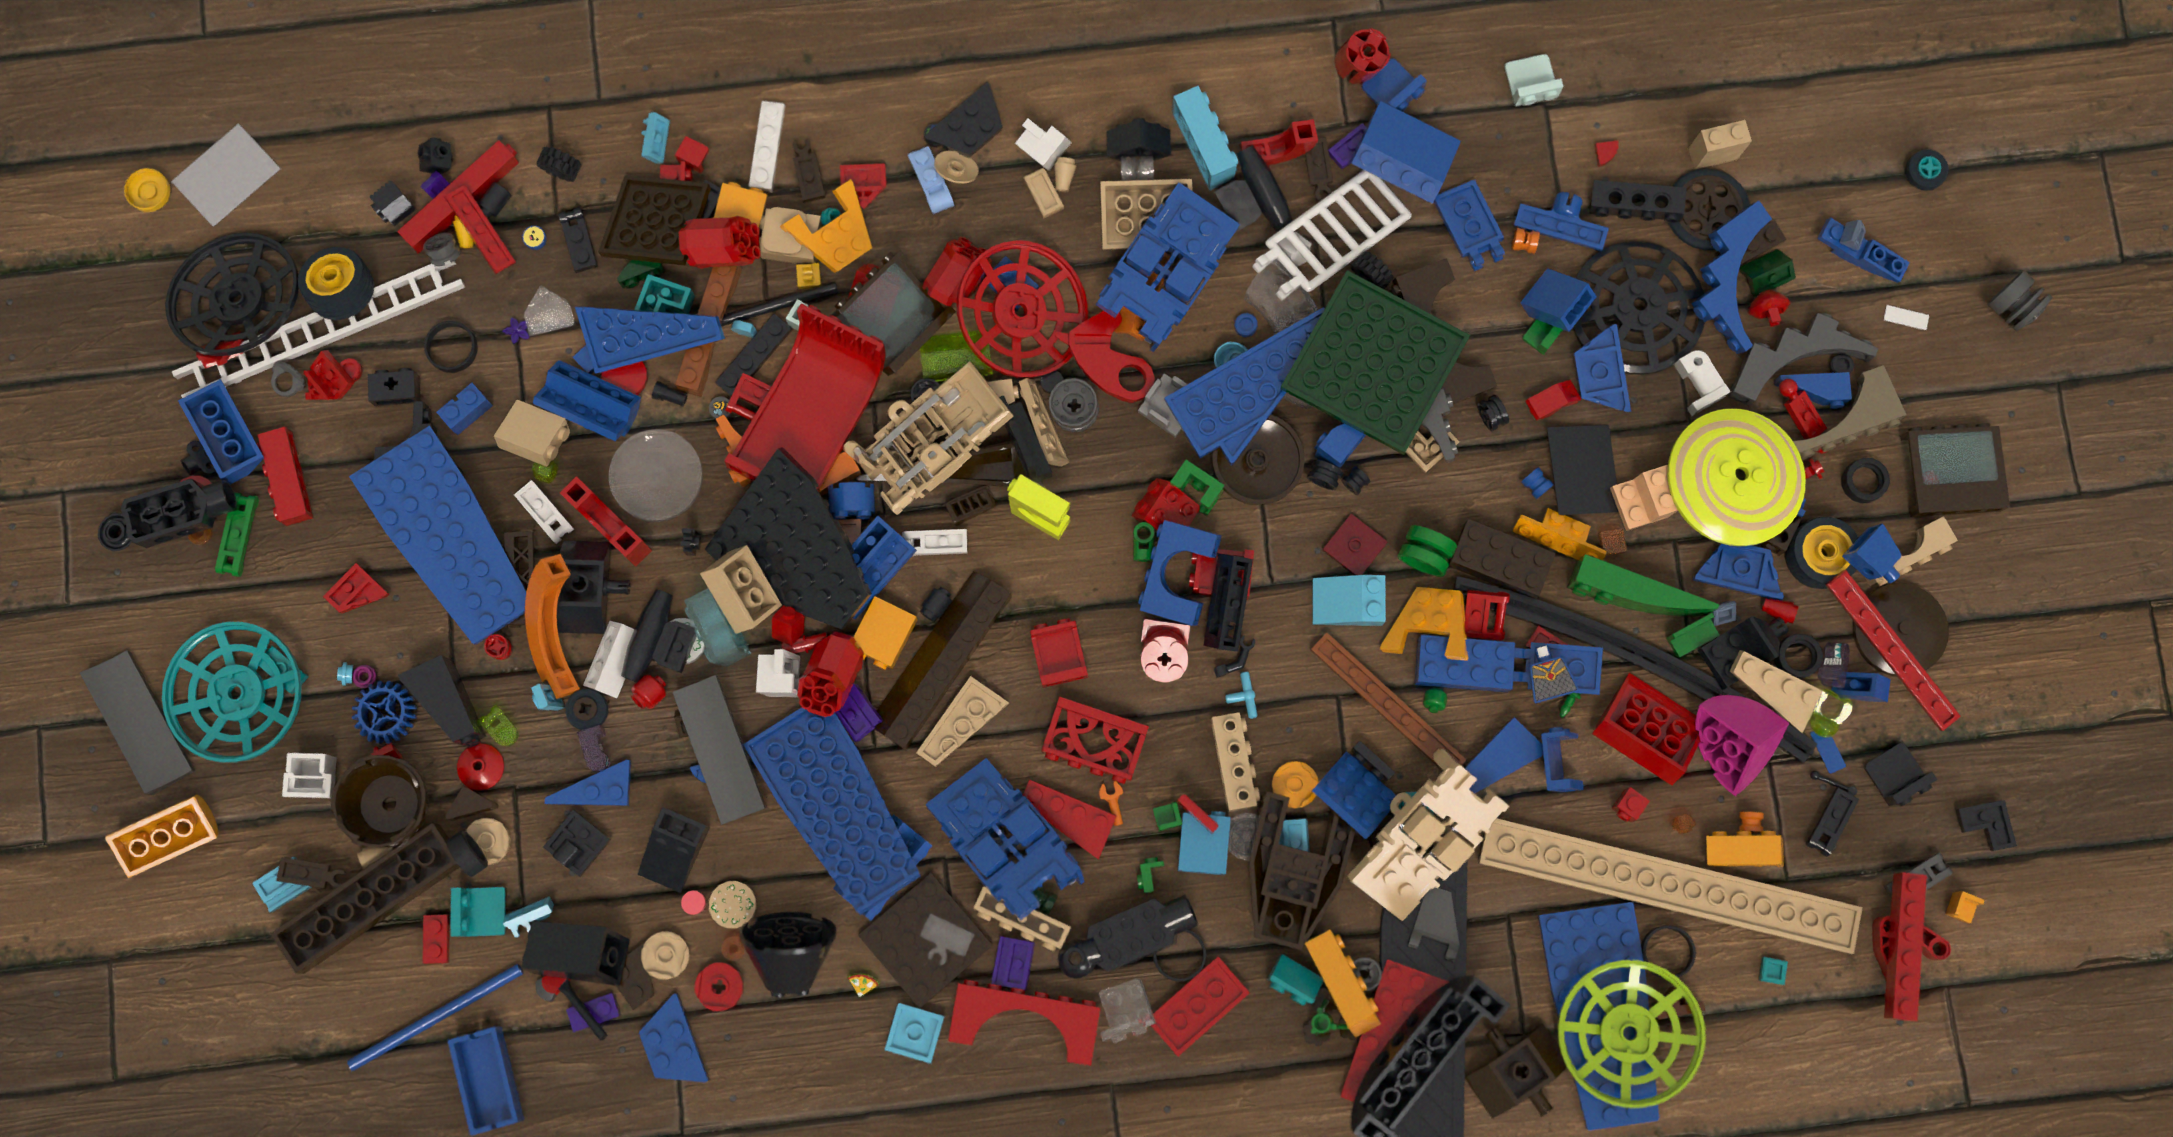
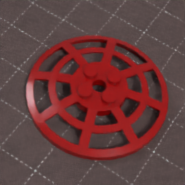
M1015 240L1003 242L989 248L969 265L958 288L956 300L959 327L968 346L990 368L1004 375L1016 378L1043 376L1066 364L1073 354L1070 348H1068L1062 355L1053 346L1057 341L1055 334L1057 331H1062L1064 322L1078 323V326L1088 320V303L1085 290L1072 266L1054 250L1030 241ZM1020 249L1018 263L1006 264L993 270L987 260L989 256L998 252ZM1029 252H1036L1048 258L1061 271L1050 278L1040 269L1027 265ZM980 265L986 277L977 289L975 300L965 298L963 293L967 281L974 269ZM1017 271L1016 283L1007 287L998 278V275L1002 273ZM1026 272L1036 276L1044 284L1037 290L1025 284ZM1066 278L1071 283L1076 295L1078 314L1065 313L1063 299L1057 285ZM989 283L993 285L998 293L993 303L981 301L984 290ZM1051 291L1054 297L1057 312L1047 311L1043 296ZM1016 305H1020L1024 309L1023 317L1015 314L1014 309ZM962 307L974 309L976 325L982 335L975 343L971 340L966 329ZM981 311L991 312L996 324L988 332L982 322ZM1045 320L1056 321L1054 331L1047 340L1039 330L1043 327ZM1001 332L1011 337L1012 350L1002 347L993 339ZM1032 336L1040 345L1039 348L1032 351L1021 352V339ZM989 344L999 353L1012 357V370L994 364L980 351ZM1044 352L1055 361L1040 370L1022 371L1021 359L1032 358Z

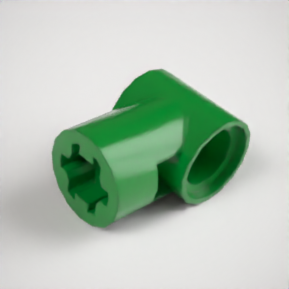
M1142 522L1136 525L1133 532V561L1152 562L1151 553L1154 548V528L1149 523ZM1140 529H1147L1150 532V537L1142 540L1137 536V532ZM1139 545H1149V549H1139Z

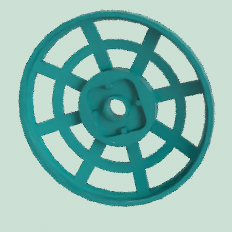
M245 622L214 624L191 636L178 649L166 670L162 687V704L167 724L174 736L185 748L204 759L222 763H237L253 759L273 748L291 728L301 701L302 684L300 671L290 649L279 637L269 630ZM247 630L261 634V638L257 648L245 644L230 645L225 631ZM216 635L220 648L208 654L199 665L185 659L199 643L210 636ZM270 640L276 643L285 653L293 670L281 674L275 661L265 653ZM244 651L252 653L253 656L248 666L236 665L232 652ZM223 655L226 667H223L215 674L205 670L212 661ZM262 659L269 665L275 677L263 680L256 672ZM182 668L193 674L188 687V703L174 706V684L177 673ZM201 678L209 682L207 698L197 700V687ZM295 679V700L288 718L279 712L284 699V683ZM277 686V698L275 706L272 708L264 703L265 690ZM235 687L241 689V695L238 699H233L231 695ZM210 707L218 716L212 727L203 719L199 709ZM258 711L268 716L262 725L251 731L249 718ZM191 712L196 724L207 733L198 745L185 734L176 715ZM228 720L239 721L240 735H228L220 731ZM274 721L283 726L280 733L270 743L261 749L253 751L252 738L263 733ZM215 738L226 742L242 741L243 755L224 756L211 753L207 749Z

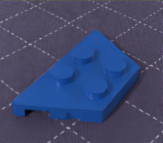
M1613 324L1573 353L1580 397L1587 401L1631 412L1617 324Z
M1720 544L1693 577L1694 581L1769 599L1783 600L1784 598L1777 581L1779 578L1773 566L1774 560L1771 550L1752 545L1730 546Z
M676 993L669 998L639 1031L655 1078L707 1082L709 1081L707 1072L679 995Z

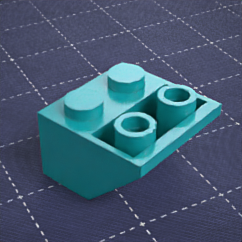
M1281 954L1266 980L1271 982L1269 987L1279 993L1287 991L1292 994L1291 1000L1305 1006L1306 1003L1312 1004L1324 979Z

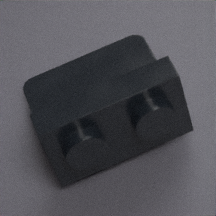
M1904 743L1895 745L1864 766L1888 806L1899 804L1902 807L1913 800L1912 795L1917 792L1920 795L1933 788L1931 784L1937 780L1933 772L1923 773Z

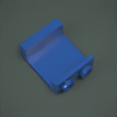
M1563 727L1549 728V733H1541L1547 791L1570 792L1584 790L1582 780L1564 779L1560 740L1578 739V734L1570 732V729H1563Z

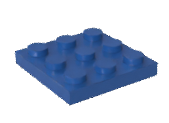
M1347 751L1312 790L1365 839L1370 836L1391 810V802L1396 796L1392 790L1387 788L1373 773L1368 771Z

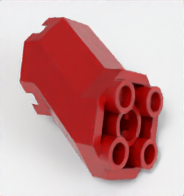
M734 216L730 218L692 219L686 221L684 224L686 226L679 231L680 251L683 255L687 254L690 259L687 262L692 267L703 269L707 267L745 266L752 264L755 259H759L761 256L759 227L756 223H751L748 218Z
M964 237L949 241L925 279L922 288L924 290L928 288L927 294L944 305L951 306L952 303H956L958 288L967 268L987 249L973 246L972 242ZM989 256V257L987 258V260H988V262H989L990 265H991L992 260L990 259V256ZM980 265L974 269L967 281L963 293L965 298H971L985 276Z
M834 631L816 644L806 670L799 679L797 696L803 709L827 717L833 715L845 705L856 676L862 669L864 655L862 649L856 647V641L853 636Z

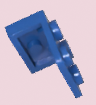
M1390 59L1381 71L1372 79L1363 83L1362 90L1377 105L1379 101H1382L1404 112L1409 106V102L1413 99L1417 100L1425 92L1424 87L1427 80L1421 74L1414 79L1395 59Z

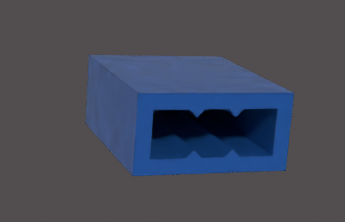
M1547 268L1520 303L1529 317L1570 332L1595 300L1596 295L1587 282Z

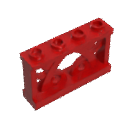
M1059 697L1041 751L1045 753V758L1058 762L1060 758L1068 761L1067 765L1080 769L1081 766L1090 768L1089 773L1101 777L1105 773L1113 776V781L1125 784L1126 781L1131 782L1149 726ZM1061 711H1067L1068 728L1056 729ZM1081 719L1088 720L1089 725L1087 728L1076 729V725L1082 726L1080 724ZM1098 722L1103 723L1104 737L1113 746L1102 752L1089 755L1081 744L1078 734L1088 733L1096 727ZM1111 729H1117L1119 732L1117 736H1114L1116 739H1119L1117 742L1109 736ZM1060 733H1069L1070 738L1065 737L1060 741L1067 743L1065 750H1059L1053 744L1054 737ZM1136 734L1139 735L1134 754H1132L1124 746ZM1075 748L1076 752L1079 754L1081 758L1069 754L1072 753ZM1120 750L1129 759V765L1122 770H1118L1113 766L1114 760H1120L1122 763L1121 756L1117 754ZM1106 759L1107 767L1096 764V762Z

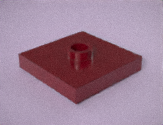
M1350 514L1322 551L1355 576L1362 575L1388 542L1353 514Z

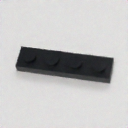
M773 314L718 378L715 384L732 397L742 374L745 373L753 377L793 330L792 327Z

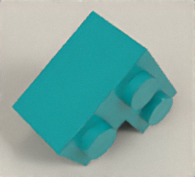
M648 274L634 310L666 312L668 310L674 313L689 314L695 295L691 288Z

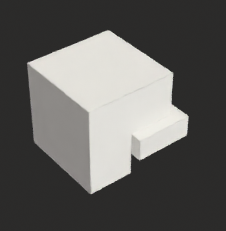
M1027 119L1022 125L1026 130L1015 144L1050 171L1054 163L1057 162V158L1061 157L1072 142L1053 126L1047 132H1044L1030 119Z
M775 649L774 655H758L756 692L769 697H798L800 656L784 649Z
M287 753V773H284L282 797L332 798L337 757L327 754Z

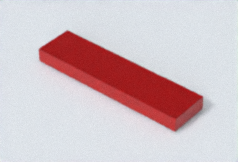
M465 184L444 196L495 275L516 263Z

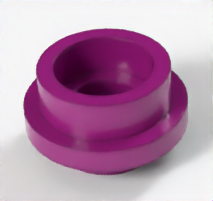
M368 665L358 666L352 674L354 684L364 689L368 688L369 684H374L377 678L375 670ZM364 673H368L369 675L366 681L362 680V675Z

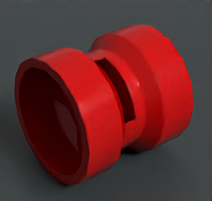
M499 634L489 636L484 643L485 652L497 660L507 659L513 651L512 643Z

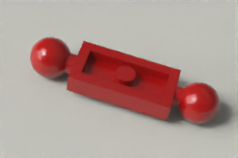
M1793 379L1783 380L1779 385V392L1783 396L1789 397L1784 406L1804 440L1822 435L1821 433L1827 427L1806 392L1798 391V385ZM1822 449L1819 450V451H1816V452H1818V453H1820V454L1827 453V452H1823Z

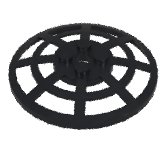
M235 233L208 242L183 262L171 280L166 295L165 311L172 332L185 346L204 355H234L260 345L280 329L295 306L299 292V273L296 263L280 243L260 234ZM238 244H255L252 257H237L225 261L220 252L221 249ZM264 246L278 252L288 264L277 272L271 264L261 259ZM212 255L217 266L212 268L200 280L198 285L186 282L185 280L192 270L205 258ZM238 265H249L246 273L232 274L229 269ZM258 266L267 270L272 276L262 284L255 278ZM292 272L293 287L288 303H281L283 295L281 280ZM221 273L223 279L212 290L207 289L206 286ZM276 285L274 303L265 302V291ZM180 290H184L193 294L190 305L192 317L178 321L177 300ZM241 295V299L233 303L234 298ZM200 298H208L210 311L199 314ZM260 310L270 311L264 320L257 326H254L252 319ZM276 312H283L278 320L258 337L257 332L271 321ZM217 318L222 322V325L217 333L209 330L203 322ZM243 324L246 332L240 334L226 335L232 325ZM196 325L204 335L211 338V341L205 348L199 347L191 342L181 329ZM247 337L249 339L248 343L238 347L215 350L221 341H236Z
M1630 241L1618 243L1596 253L1585 263L1576 276L1578 280L1583 281L1584 279L1595 284L1593 292L1596 295L1595 300L1591 304L1592 311L1584 313L1573 327L1574 334L1581 346L1590 341L1583 331L1582 323L1595 320L1597 327L1603 332L1607 329V326L1602 318L1613 315L1618 324L1621 325L1618 331L1621 348L1635 352L1647 351L1649 365L1637 366L1623 363L1625 374H1653L1672 367L1680 358L1690 353L1703 332L1705 322L1700 318L1694 334L1683 326L1687 316V300L1699 298L1704 294L1700 280L1693 269L1680 256L1667 248L1649 242ZM1645 247L1657 250L1665 255L1660 264L1647 259H1632L1628 248ZM1616 250L1619 251L1622 262L1610 267L1602 276L1588 271L1603 256ZM1673 259L1688 272L1695 283L1696 289L1684 290L1679 279L1668 269ZM1635 266H1647L1656 270L1651 279L1638 277ZM1622 268H1625L1629 279L1620 286L1607 280L1612 274ZM1663 275H1666L1672 281L1677 292L1665 294L1662 287L1658 284ZM1604 288L1614 295L1611 306L1599 309V297L1601 289ZM1642 300L1645 303V309L1637 310L1634 307V301ZM1680 301L1681 303L1678 322L1666 314L1668 303ZM1661 322L1672 329L1666 337L1655 342L1652 330ZM1629 331L1643 333L1645 344H1634L1626 342L1624 339ZM1678 334L1689 342L1677 355L1659 363L1656 349L1670 343Z

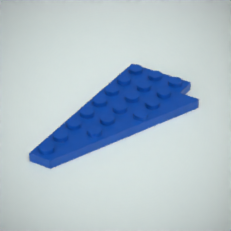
M1324 307L1164 398L1199 459L1220 447L1230 465L1236 462L1287 392L1280 389L1281 385L1325 310Z

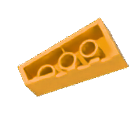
M1329 930L1306 942L1305 945L1354 1036L1358 1037L1379 1026L1381 1023L1375 1013L1379 1010L1372 997L1367 998L1364 992L1367 990V987L1361 976L1358 978L1355 976L1353 969L1356 966L1350 955L1345 957L1342 951L1345 945L1339 934L1334 936L1332 931Z

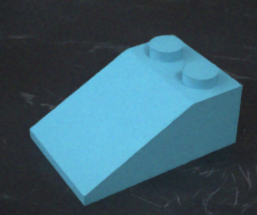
M1385 575L1313 578L1312 625L1383 626L1386 622Z

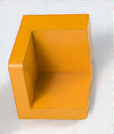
M1963 891L1953 892L1945 915L1965 923H1971L1977 905H1983L1985 900Z

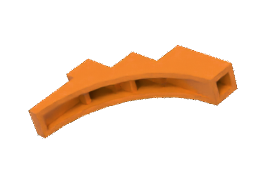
M725 415L716 418L719 426L715 428L721 439H727L729 446L726 449L730 454H733L742 437L733 429ZM846 452L839 454L819 490L821 496L828 493L829 485L833 484V489L839 487V483H847L862 475L854 459ZM732 470L728 471L734 483L739 482L742 487L754 482Z

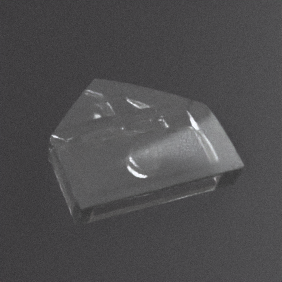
M541 285L524 313L529 336L575 325L567 299L558 296Z

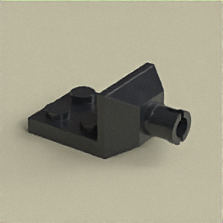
M1752 616L1698 649V652L1723 690L1739 681L1730 672V669L1740 650L1766 663L1779 656L1780 641L1778 638L1788 632L1787 624L1777 629V626L1784 623L1783 619L1776 617L1770 623H1767V621Z

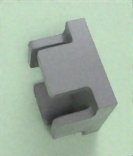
M1163 374L1161 379H1157L1146 394L1145 401L1138 409V413L1176 438L1181 431V427L1164 401V398L1188 384L1176 376L1170 378Z

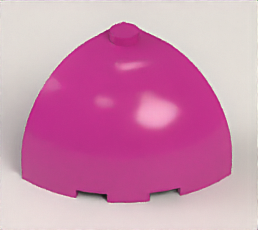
M1734 695L1715 696L1700 704L1696 717V730L1699 731L1701 741L1698 744L1704 761H1709L1715 771L1713 774L1715 778L1734 796L1743 791L1762 771L1777 749L1789 724L1788 721L1766 706L1754 700Z

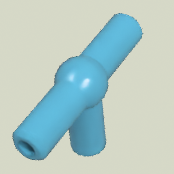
M1242 672L1240 677L1243 692L1226 695V703L1245 701L1248 718L1253 719L1258 716L1254 700L1255 692L1252 690L1249 672Z

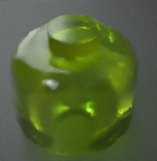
M551 461L546 467L535 462L532 467L533 476L536 480L549 484L557 476L558 465L556 462Z

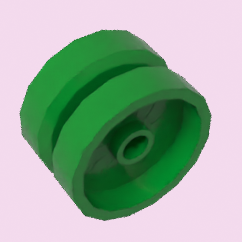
M1411 525L1405 537L1409 544L1401 546L1397 555L1398 559L1420 572L1444 577L1449 566L1446 559L1453 557L1457 544L1434 530Z

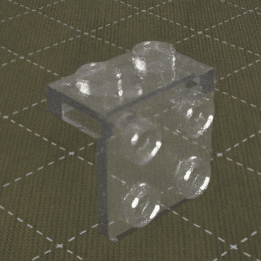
M1136 978L1102 990L1099 993L1110 1029L1100 1032L1103 1042L1112 1039L1113 1043L1127 1039V1033L1132 1032L1133 1036L1147 1032V1026L1156 1024L1141 979Z

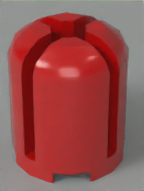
M1373 28L1356 31L1336 53L1335 68L1339 76L1344 79L1354 69L1348 80L1349 83L1363 84L1372 79L1389 61L1391 53L1389 54L1387 38L1380 31Z

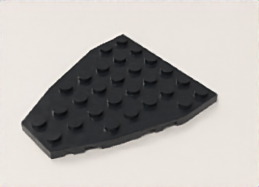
M783 447L778 448L711 539L705 550L717 561L729 551L747 545L782 606L792 607L795 611L806 617L843 629L871 596V591L868 584L864 581L861 567L857 568L852 556L855 552L838 519H833L827 508L830 506L826 499L823 500L817 490L818 483Z

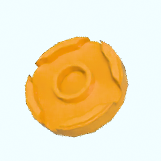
M1295 761L1287 762L1280 766L1273 775L1271 785L1274 794L1290 797L1288 807L1296 809L1305 807L1314 800L1316 794L1312 790L1319 782L1313 768L1306 763Z

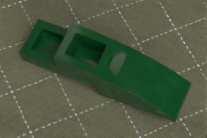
M631 260L617 277V280L623 289L634 288L639 285V282L646 280L648 274L659 278L665 272L662 265L664 263Z

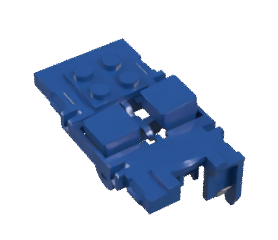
M1178 182L1165 203L1159 206L1154 214L1155 218L1151 216L1148 218L1108 277L1111 282L1109 285L1106 284L1099 294L1100 298L1096 303V306L1114 318L1124 306L1146 321L1139 334L1145 337L1144 340L1149 344L1154 343L1150 348L1152 352L1157 349L1162 340H1166L1172 331V325H1179L1218 267L1219 263L1216 260L1221 258L1227 249L1225 246L1240 226L1238 222L1180 182ZM1169 251L1172 255L1163 267L1159 262L1163 258L1164 253ZM1177 256L1181 260L1171 272L1168 269ZM1154 271V273L1158 274V277L1149 286L1146 284L1148 281L1147 277ZM1164 278L1166 280V291L1164 289H1161L1160 292L1156 291L1155 287ZM1203 278H1204V279H1205L1204 282L1202 283V285L1200 286V288L1198 289V291H1197L1196 294L1194 295L1195 291L1197 290V288L1199 287V285L1201 284V282L1203 281Z
M987 758L925 804L927 809L941 824V829L949 839H952L950 843L955 851L998 902L1003 899V904L1012 915L1015 914L1020 921L1040 906L1032 891L1037 887H1042V883L1048 879L1051 880L1052 876H1054L1060 890L1067 885L1073 884L1075 881L1079 885L1085 882L1081 868L1077 865L1078 862L1069 852L1066 853L1065 851L1067 848L1066 843L1061 841L1059 835L1031 802L1022 795V792L1019 789L1014 791V787L1006 778H1002L1001 774ZM1002 825L1006 826L1013 836L1009 839L1000 831L999 827ZM994 831L1004 842L1000 847L990 836ZM1019 844H1021L1023 847H1027L1025 852L1028 855L1024 858L1016 850V847ZM1011 851L1019 859V862L1016 864L1012 861L1008 863L1009 858L1007 854ZM966 855H967V856L971 859V861L976 865V867H977V868L980 870V872L985 876V878H989V879L985 880V879L983 878V876H982V875L978 872V870L973 866V864L969 861V859L966 857Z

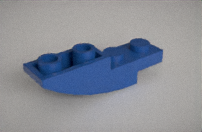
M1833 218L1826 220L1817 239L1833 248L1831 251L1833 254L1885 279L1897 283L1901 281L1910 262L1873 239L1868 241L1863 238L1859 250L1849 248L1839 243L1845 226Z

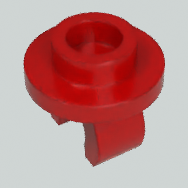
M1810 458L1811 466L1804 469L1805 479L1815 474L1819 480L1822 479L1821 474L1825 472L1819 460L1814 462Z

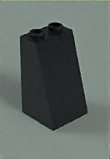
M440 655L398 675L400 681L452 742L471 748L480 744V739L486 737L454 661Z
M532 921L531 929L528 932L526 950L522 957L521 968L537 975L620 986L630 939L607 927Z

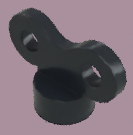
M190 442L187 445L188 456L180 460L189 475H193L202 470L206 475L215 474L214 466L211 469L206 468L208 464H213L209 457L205 455L201 442ZM194 447L199 448L197 452L193 451L192 449Z

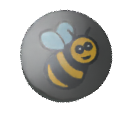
M716 397L710 402L709 412L714 419L725 415L728 419L732 415V413L725 411L729 403L727 398Z

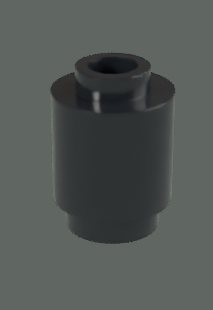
M939 587V589L933 588L921 604L922 608L919 612L932 622H935L937 618L940 619L952 603V600L949 598L951 593L942 587Z

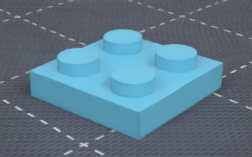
M898 1003L885 1050L931 1063L945 1016Z

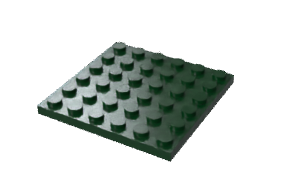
M1347 270L1280 389L1405 455L1470 335Z

